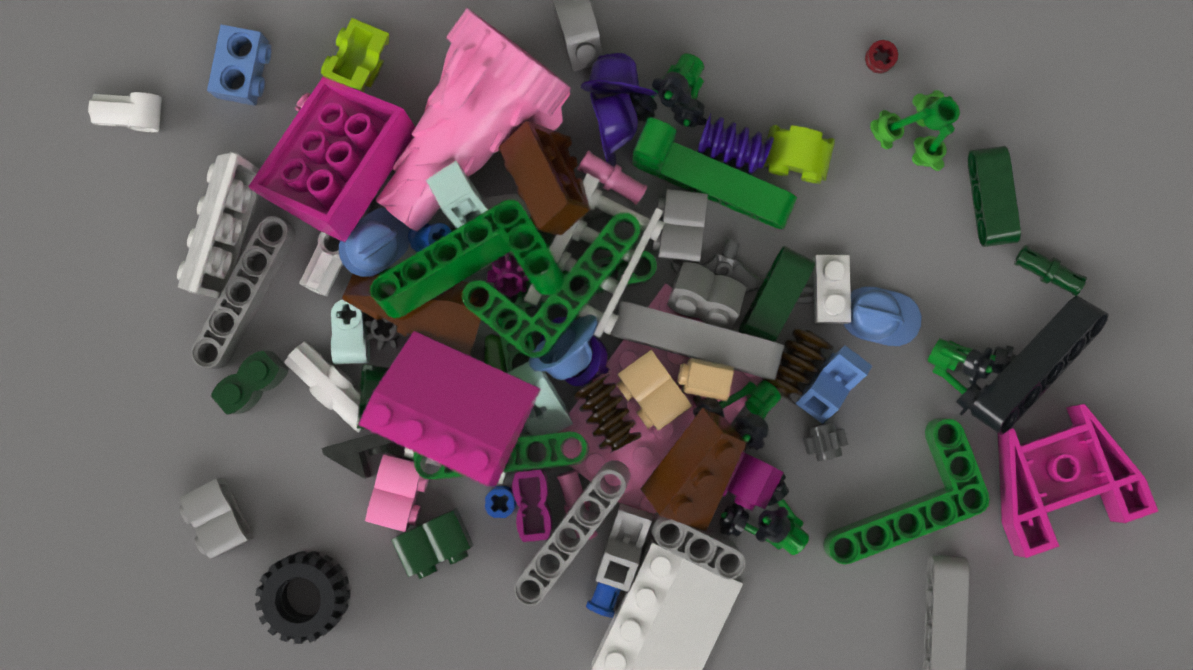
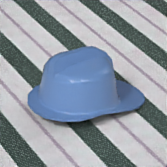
M379 208L370 212L359 220L346 242L340 240L339 257L342 264L351 273L360 277H371L382 272L401 258L408 250L410 244L408 232L410 228L394 217L386 208Z
M861 287L851 292V323L844 324V327L853 336L862 340L887 346H901L909 343L917 336L921 327V313L918 305L906 295L877 287Z
M589 314L574 321L546 356L541 358L530 357V367L535 371H546L558 380L571 378L587 368L592 358V350L588 341L596 330L597 317ZM546 340L542 341L533 352L542 350Z

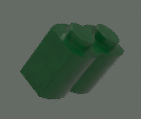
M258 351L243 361L236 374L222 379L215 386L211 397L226 415L244 413L259 402L264 391L278 386L286 377L289 369L274 352Z
M457 508L391 539L407 576L410 577L417 574L419 579L438 571L436 564L448 559L451 565L468 557L467 550L473 546Z

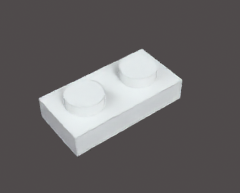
M815 255L813 257V261H815L813 269L815 324L851 323L849 255Z

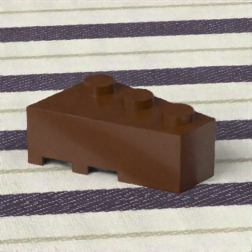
M526 120L499 149L505 160V168L512 174L518 187L517 192L521 199L525 201L531 213L530 219L534 226L542 232L562 236L590 211L583 181L579 177L576 179L574 169L578 166L577 158L573 155L570 157L568 148L573 143L570 136Z
M702 408L640 490L659 516L706 532L745 448L746 441L726 418Z

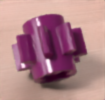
M508 252L499 260L497 259L492 262L493 270L487 271V280L490 283H494V289L503 295L509 296V298H512L513 295L520 291H527L526 281H529L515 256L510 255Z

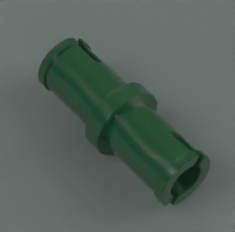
M1026 245L1022 247L1014 261V265L1020 266L1039 276L1041 282L1045 284L1051 282L1072 293L1074 296L1081 292L1087 280L1086 276H1082L1061 265V260L1055 257L1049 259Z

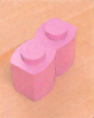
M389 453L383 454L369 502L366 522L406 532L410 525H416L421 506L416 505L419 491L425 492L429 479L421 477L416 472L414 460Z

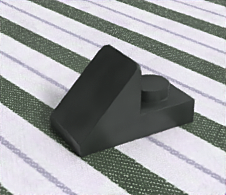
M373 433L321 449L324 456L360 477L367 479L371 477V472L365 450H368L370 456L390 451L388 444L394 441Z

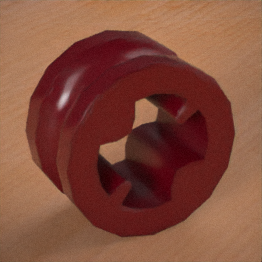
M888 40L876 41L866 52V66L874 73H886L897 62L898 50ZM877 49L881 53H888L889 57L885 61L888 64H884L882 60L875 61L874 56L878 53Z

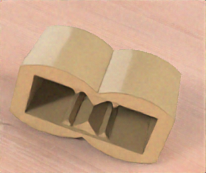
M652 350L617 374L621 380L616 384L627 401L634 398L641 409L636 413L648 429L654 425L657 431H659L692 407Z
M691 358L688 359L687 364H680L676 384L682 385L683 393L727 401L734 367Z

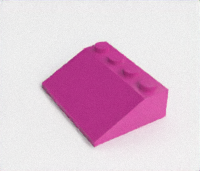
M322 77L248 187L315 229L346 242L393 170L394 164L414 136L411 134L415 126L403 108Z
M414 331L373 392L358 425L484 485L496 487L541 389Z

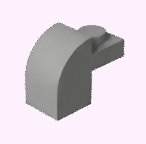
M552 0L573 72L591 67L597 58L603 55L590 1Z
M620 503L603 551L595 581L629 592L639 565L641 550L652 522V513Z

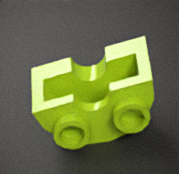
M351 18L347 28H341L338 33L336 46L339 47L337 54L332 55V57H326L322 65L321 74L326 79L364 93L365 86L372 87L382 68L384 60L380 59V55L385 45L389 44V33Z
M773 125L769 128L767 139L771 136L774 137L763 167H768L769 173L779 176H788L789 171L802 174L801 180L808 183L821 184V180L826 181L835 139L822 138V132L805 127L791 125L790 130Z

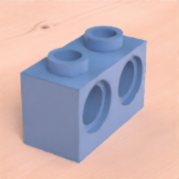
M221 24L207 91L217 99L256 106L257 99L263 95L265 79L262 77L264 64H268L271 58L272 49L269 40L259 31ZM244 44H252L251 51L247 55L239 56V50ZM244 76L245 82L243 86L239 89H232L234 79Z

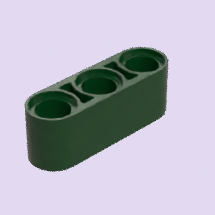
M1000 146L970 150L968 154V171L977 233L981 246L989 247L1018 243L1021 237V226L1008 148Z
M783 246L751 303L738 332L775 342L814 269L815 261Z

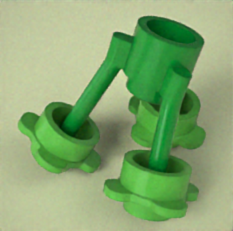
M935 90L929 95L919 93L913 97L912 103L917 109V113L901 119L897 114L883 110L879 113L877 120L871 121L870 129L874 137L881 142V146L886 150L893 147L895 140L902 138L904 126L916 122L921 127L927 126L929 129L939 130L940 133L937 137L927 136L915 139L913 144L916 150L912 156V161L917 166L931 167L935 171H940L945 166L942 158L947 152L943 141L955 131L952 123L958 120L960 111L957 103L951 96L945 97L943 92Z

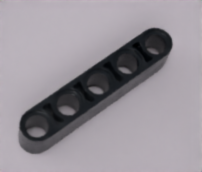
M1079 296L1073 297L982 392L973 404L971 415L1000 435L1008 432L1102 331L1108 320V313Z

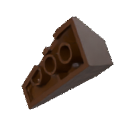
M352 274L342 300L377 320L383 318L398 326L397 332L405 337L409 334L412 335L416 331L470 356L481 319L464 305L462 299L463 291L469 282L461 281L405 316L392 318L383 311L370 294L371 284L381 274L371 277H360ZM481 288L474 291L471 296L472 304L475 307L485 306L489 296L488 291Z

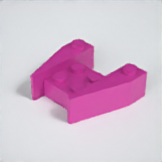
M1085 404L1066 407L1073 426L1020 444L1014 428L1003 435L998 433L1002 525L1014 556L1028 558L1059 547L1047 513L1099 494L1110 522L1127 523L1159 512L1146 478Z

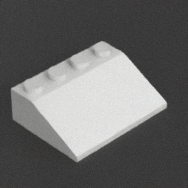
M227 153L218 155L216 162L212 163L207 173V182L209 183L207 192L198 202L197 214L199 218L196 228L191 229L187 239L189 251L186 260L181 262L177 271L178 287L218 299L240 259L259 196L248 186L260 169L238 154Z
M650 539L637 567L629 592L625 591L592 660V670H703L743 583L736 579L722 578L663 549L656 540Z

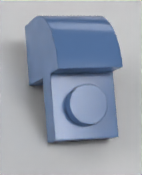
M844 345L836 354L833 352L820 366L818 373L814 374L810 380V385H806L803 390L804 394L798 398L795 404L823 424L840 409L850 390L868 375L872 365Z

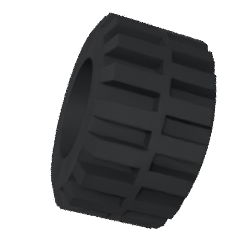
M305 551L297 552L274 563L268 568L269 571L262 575L260 579L262 585L256 588L255 596H260V600L255 603L256 611L262 610L263 616L259 620L262 625L266 622L270 624L271 627L267 631L272 636L278 632L281 634L279 639L281 641L288 642L290 639H294V644H302L306 640L310 643L327 634L341 621L342 615L349 606L346 604L350 598V590H346L349 580L347 576L342 577L340 571L343 568L339 563L334 566L331 563L333 558L325 555L321 557L319 556L320 552L316 551L305 553ZM301 577L308 579L318 588L321 604L317 613L304 615L291 607L287 599V587L293 578Z

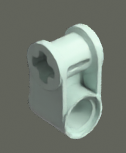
M339 300L335 303L331 310V356L333 364L369 363L370 342L366 340L368 333L367 326L364 324L367 321V314L344 300ZM348 305L350 310L357 313L356 317L351 318L350 324L348 319L342 318V312L348 310Z

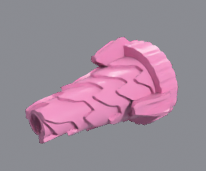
M466 8L446 36L451 45L446 54L441 79L428 98L425 113L411 134L414 138L394 164V175L376 198L377 203L384 206L394 217L415 231L425 226L440 208L426 181L428 178L455 161L466 175L470 177L480 170L495 152L500 150L499 147L526 120L555 131L563 123L561 106L570 96L569 91L571 87L468 8Z

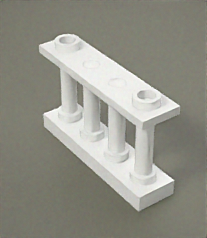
M587 174L583 184L590 209L594 211L597 208L613 217L622 212L630 213L639 220L640 230L644 231L636 250L631 249L623 259L629 264L621 280L617 281L609 277L601 287L613 294L605 312L587 305L579 314L580 317H585L589 314L597 317L598 326L594 336L600 339L603 332L610 335L619 317L613 314L630 277L649 239L657 240L665 222L659 220L663 211L656 208L652 218L649 219L602 196L603 192L598 190L600 180ZM584 216L562 236L556 235L549 248L562 272L564 270L570 272L577 263V260L571 258L572 254L567 252L572 240L579 241L582 239L592 244L600 234L586 226L587 222L583 221ZM531 284L524 300L539 308L541 302L545 303L550 295L538 293ZM558 305V306H560V307H562V308H564V309L567 310V308H566L565 306H563V305Z

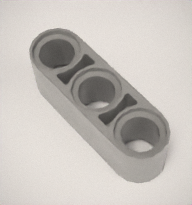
M657 512L653 515L650 531L658 545L663 549L725 579H735L744 572L746 559L731 540L709 529L705 532L659 516ZM675 524L671 534L660 535V530L663 526ZM696 539L705 540L701 548L697 550L690 549L692 542ZM734 554L733 559L729 563L720 564L721 558L724 555Z

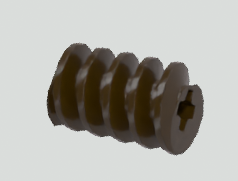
M794 329L792 335L797 342L787 340L784 343L790 353H782L780 360L782 365L779 364L776 379L762 378V380L771 383L779 391L782 398L793 404L795 402L790 397L791 394L800 396L804 394L798 383L801 382L809 385L811 383L805 374L806 371L814 373L819 371L813 363L814 359L826 361L825 356L820 350L822 348L834 349L826 340L807 329L805 331Z
M607 375L578 390L573 395V398L575 400H586L579 408L581 412L592 411V415L586 420L587 425H599L592 433L594 437L605 436L599 448H611V452H614L639 439L642 435L640 432L629 433L636 423L634 420L623 421L629 409L627 407H616L623 398L621 395L610 396V393L616 388V384H604L603 381L609 376Z

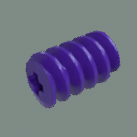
M710 113L698 143V153L703 154L709 148L710 158L716 159L722 153L723 163L726 165L735 158L736 169L738 170L745 163H748L749 175H752L758 168L762 169L774 137L770 136L762 144L761 132L758 131L750 139L748 127L745 126L737 134L736 122H732L724 129V118L719 117L714 124H711Z

